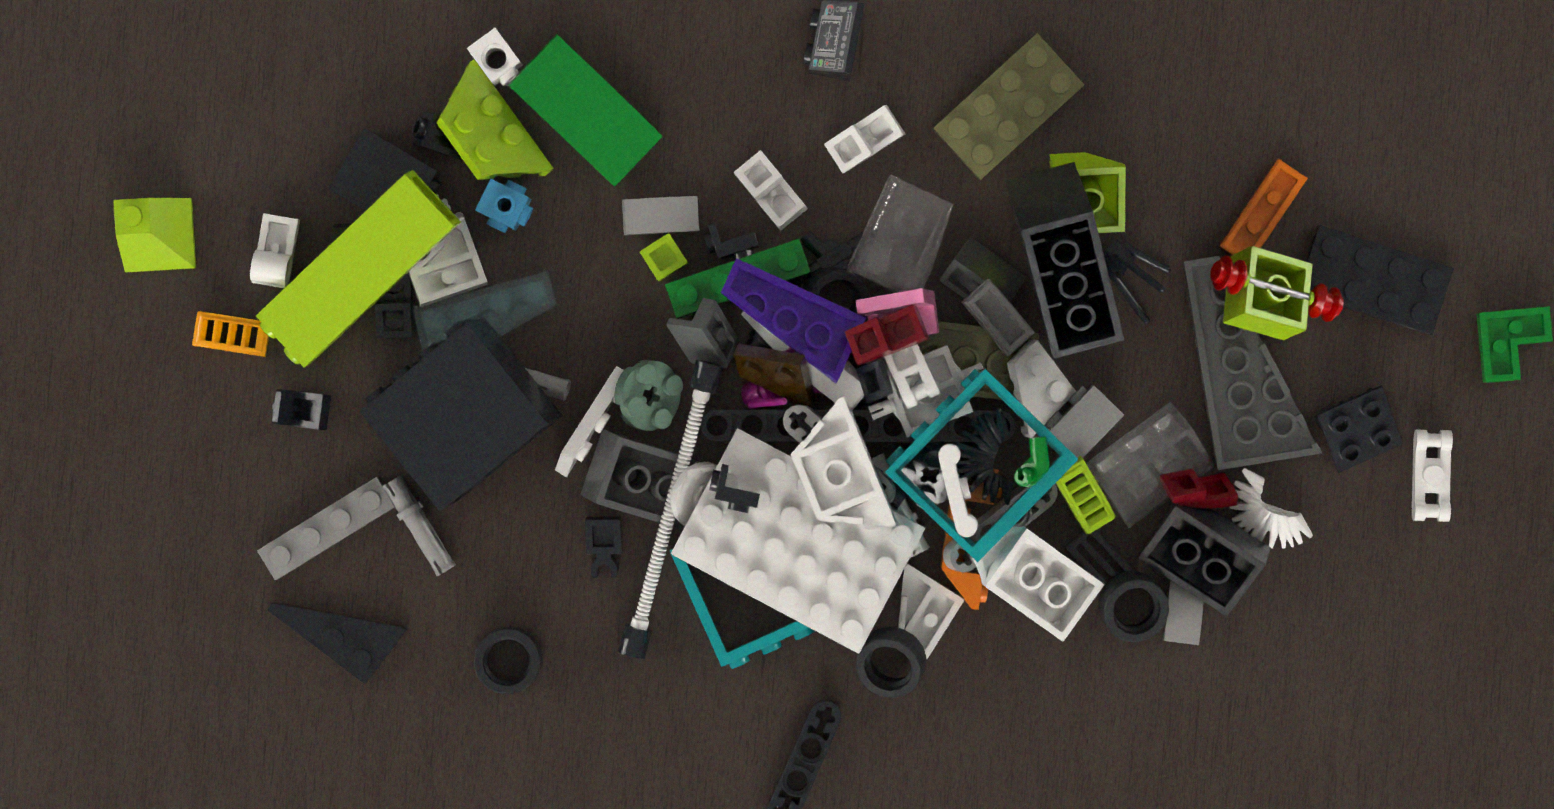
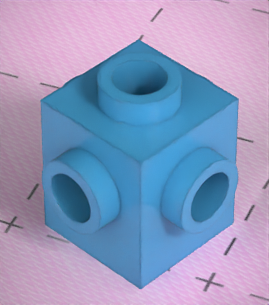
M490 179L475 211L489 218L486 223L487 225L506 233L508 227L517 231L519 225L525 227L533 212V207L529 206L531 199L524 195L527 190L526 188L510 180H507L506 185ZM507 201H511L510 210L503 212L502 205Z

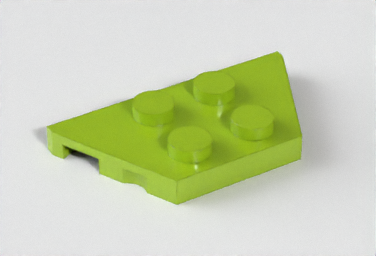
M476 60L470 61L436 122L477 180L494 179L497 176L518 178L522 174L538 173L539 176L549 174L554 169Z

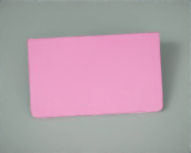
M920 288L856 300L857 314L868 316V321L875 317L881 319L912 304L916 305L927 334L939 333L935 293L932 290Z

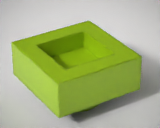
M669 233L640 251V254L658 282L688 264Z

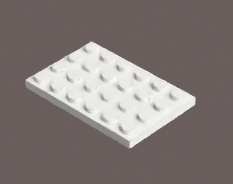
M737 428L715 470L721 471L722 464L729 465L725 486L759 493L757 508L749 507L748 513L727 509L729 502L716 500V492L709 491L710 479L671 554L859 654L925 528L894 511L893 513L898 524L892 527L818 521L792 457Z

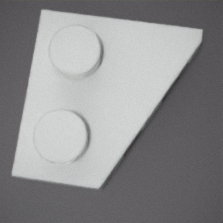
M462 220L423 260L419 261L409 271V277L420 307L487 285L486 276L465 220Z
M1030 339L1007 362L1010 379L1014 383V396L1043 425L1076 392L1038 340ZM1024 422V425L1020 426L1024 437L1032 438L1036 434L1027 423Z
M907 563L903 572L898 628L905 629L916 636L923 645L926 659H928L964 602V599Z

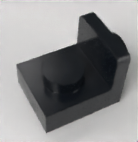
M423 112L422 116L417 118L413 126L412 136L415 137L413 145L462 160L436 123L440 115Z

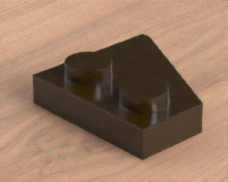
M738 343L733 355L741 378L794 403L812 407L815 394L805 355Z

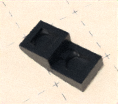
M409 272L375 303L377 339L413 337L412 282Z
M883 359L856 369L864 397L855 409L868 406L893 394Z

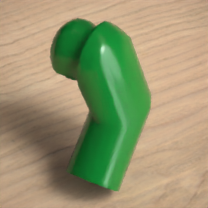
M1046 436L1029 438L1031 457L1014 473L1015 482L1019 486L1032 487L1049 471L1050 464Z

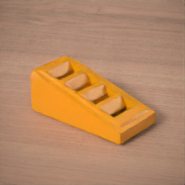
M198 311L192 345L266 357L269 336L261 329V321ZM214 320L212 340L206 341L208 321ZM223 322L229 323L226 344L220 343ZM238 324L244 325L240 346L235 345ZM252 327H258L255 348L249 347Z

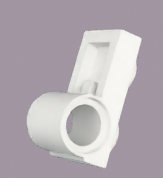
M263 213L258 247L253 254L251 262V283L285 288L289 284L300 224L299 219Z

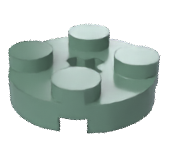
M640 360L638 361L640 363L635 364L633 367L628 366L621 373L616 383L614 397L615 403L620 405V410L623 414L620 417L628 426L645 431L665 429L670 426L678 410L683 390V381L663 362ZM652 389V399L646 404L647 398L643 396L645 390Z

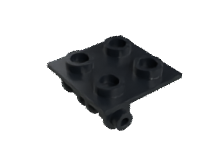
M1382 385L1374 389L1370 387L1367 389V392L1354 398L1350 396L1345 402L1341 400L1338 402V405L1327 410L1321 409L1314 416L1319 429H1322L1338 473L1403 444Z

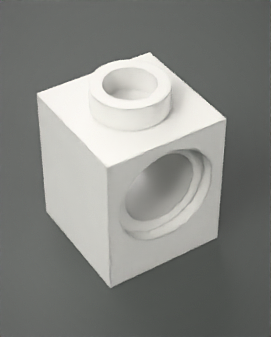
M493 28L467 48L494 86L500 82L503 86L510 83L520 73L518 69L523 66L496 28ZM494 51H502L506 54L505 64L498 69L491 68L488 65V58Z

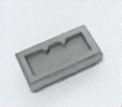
M986 279L961 302L1006 356L1011 355L1035 333L991 279Z

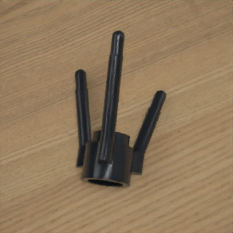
M1116 238L1103 253L1109 278L1143 323L1149 324L1150 319L1116 272L1118 271L1123 275L1129 268L1150 286L1163 293L1165 287L1136 265L1134 257L1165 273H1170L1171 268L1135 249L1127 241L1123 244Z

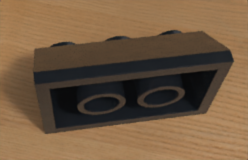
M1172 503L1161 518L1138 559L1225 616H1228L1266 565L1271 547L1211 508H1193Z

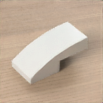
M884 105L824 145L841 172L845 173L904 136L905 132L889 107Z
M761 150L734 171L740 182L780 231L808 209Z

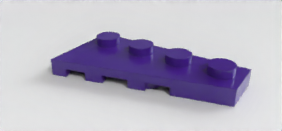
M737 258L721 290L725 297L797 354L805 355L806 361L835 384L838 382L852 351L844 331L864 323L866 317Z

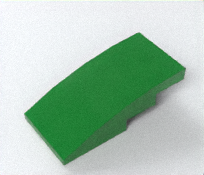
M557 34L508 84L512 90L614 187L663 137Z

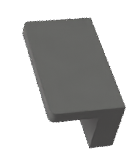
M970 237L939 281L965 299L986 279H991L1008 301L1011 302L1026 280V276Z
M702 299L692 321L669 318L666 324L688 360L693 364L698 359L721 365L727 369L740 341L716 300Z

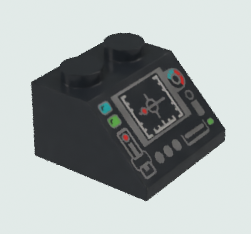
M822 0L820 9L813 8L810 29L816 30L814 44L807 43L803 64L810 65L809 74L850 81L864 3Z

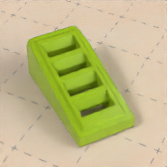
M1080 455L1072 467L1056 482V485L1076 521L1086 534H1090L1113 520L1116 515ZM1081 473L1083 474V476L1076 479L1072 483L1068 484L1067 486L1065 485V483L1071 480L1072 478L1076 477Z

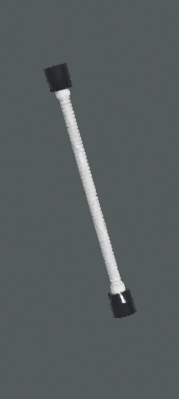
M698 359L695 362L689 387L694 388L692 394L694 402H692L693 406H691L692 411L689 412L691 415L688 416V424H686L687 428H685L686 432H684L685 437L682 438L684 441L681 442V450H679L680 454H678L677 459L678 463L675 464L677 467L674 468L673 480H671V485L669 486L671 489L668 490L666 506H664V511L662 512L664 515L661 516L659 532H657V537L655 538L657 541L654 542L653 554H651L652 558H650L649 563L650 567L647 568L646 580H644L645 584H643L642 588L643 593L640 594L642 597L639 598V606H637L638 610H636L637 614H635V617H632L631 624H625L618 648L619 653L630 657L645 659L652 634V631L647 629L649 625L647 616H649L648 612L651 611V603H653L652 599H654L653 595H655L656 590L655 586L658 585L659 573H661L660 569H662L663 564L662 560L665 559L663 556L666 555V547H668L667 543H669L670 538L669 534L672 533L670 530L673 529V521H675L671 508V491L678 476L690 465V456L693 455L691 452L694 451L692 447H695L696 434L699 433L697 430L700 429V421H702L701 417H703V408L706 407L704 404L709 401L711 393H717L723 371V366Z

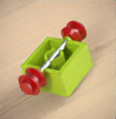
M1250 246L1232 256H1223L1213 264L1210 272V278L1216 290L1221 291L1226 287L1224 324L1280 340H1286L1306 331L1308 315L1311 318H1317L1321 315L1323 321H1332L1341 313L1344 300L1338 288L1333 287L1328 290L1326 285L1322 283L1317 284L1310 291L1312 263L1255 246Z

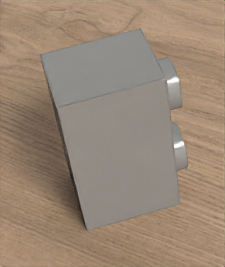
M1091 385L1088 389L1081 386L1068 400L1072 404L1063 415L1057 411L1045 424L1077 457L1081 455L1083 458L1124 416L1094 385Z

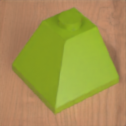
M1086 152L1050 154V168L1075 162L1094 213L1098 233L1125 232V164Z
M192 198L113 200L115 235L126 273L196 268Z

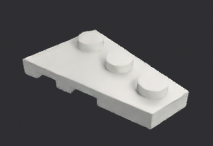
M618 366L615 367L562 450L555 471L567 477L576 461L582 462L593 445L589 442L595 431L601 433L611 417L606 412L611 404L615 403V387L618 378L624 371Z

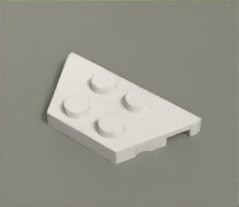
M843 396L834 403L835 405L815 425L811 433L791 453V457L818 521L892 527L898 524L847 398Z

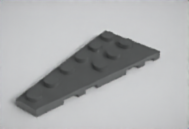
M1214 256L1182 262L1216 470L1322 454L1259 333L1223 323L1226 287L1221 291L1216 290L1210 278L1211 268L1216 261L1220 260V257Z

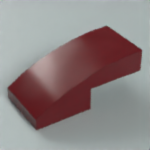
M913 304L881 319L875 317L844 331L858 365L888 356L929 339L919 310Z
M1192 468L1160 475V482L1173 503L1193 508H1223L1237 505L1238 494L1225 473L1199 478Z

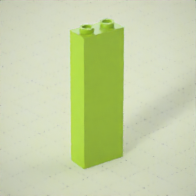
M414 170L405 173L256 315L261 321V329L269 337L277 338L285 347L284 352L292 362L301 364L305 368L421 261L461 221Z

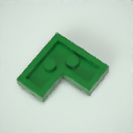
M1550 306L1476 313L1483 383L1521 380L1518 345L1553 342Z

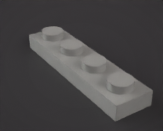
M375 477L257 550L274 580L280 579L395 508L394 503L382 486L384 485L379 477Z

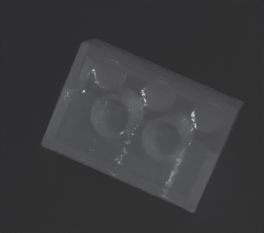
M1171 402L1086 463L1102 492L1129 528L1170 499L1160 482L1161 474L1193 468L1197 476L1201 477L1215 467L1192 426Z

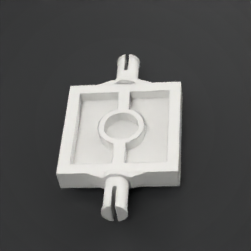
M948 345L922 354L940 394L931 399L929 396H926L916 401L917 405L907 409L890 370L887 368L893 394L888 396L887 400L868 406L870 413L884 408L871 414L873 421L893 413L900 420L906 437H910L924 421L931 425L940 414L935 409L949 395L956 399L965 390L960 385L961 382L974 369L977 371L983 369L981 362L961 370L954 363ZM919 374L906 379L910 388L923 383ZM968 401L951 420L973 412L970 402Z

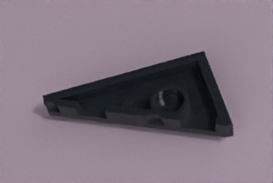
M272 603L267 609L364 684L370 680L407 631L404 626L374 622L373 620L358 619L287 604Z

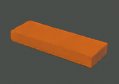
M1277 159L1218 247L1231 256L1250 246L1261 248L1308 178L1282 160Z

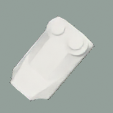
M1024 526L1012 527L979 562L972 557L980 574L982 585L1061 641L1066 639L1105 585Z

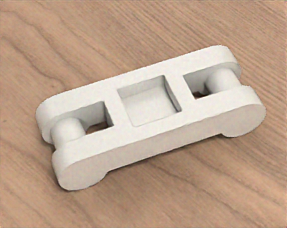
M918 344L884 357L907 409L917 405L916 401L926 396H929L931 399L940 394ZM919 374L923 383L910 388L906 379Z
M1420 429L1414 431L1412 474L1413 521H1425V518H1437L1439 522L1450 521V474L1453 445L1451 430H1440L1439 434L1428 433L1427 430ZM1427 447L1438 448V458H1426ZM1425 493H1437L1436 504H1426Z
M946 444L939 451V462L955 527L958 534L963 537H970L975 534L978 521L973 515L968 514L965 500L971 498L967 478H959L956 464L961 457V451L954 444Z

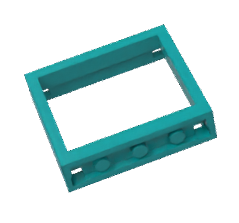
M986 368L981 373L974 369L960 384L965 390L956 399L949 395L935 409L940 414L931 425L924 421L910 435L915 441L906 450L899 446L885 461L890 465L885 473L977 562L1078 460V457ZM986 384L1040 437L1046 436L1047 444L1060 456L1050 465L1049 471L1036 485L1029 487L974 542L970 537H963L958 534L954 521L901 470Z
M671 554L721 667L729 664L731 669L737 668L751 661L748 656L749 654L762 650L763 655L781 648V640L793 635L795 640H798L815 632L806 625L794 621L727 652L688 563Z

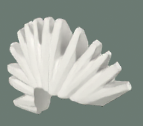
M1246 468L1242 470L1251 485L1240 481L1234 482V485L1239 488L1235 489L1238 498L1244 501L1237 502L1236 506H1230L1229 509L1243 510V512L1232 517L1233 523L1240 521L1237 526L1240 528L1244 527L1243 530L1246 532L1252 529L1250 534L1261 542L1267 531H1269V547L1272 549L1278 534L1282 548H1286V540H1288L1291 547H1294L1293 537L1298 545L1303 543L1300 531L1309 538L1313 536L1301 513L1286 511L1262 501L1261 494L1265 481L1264 477Z

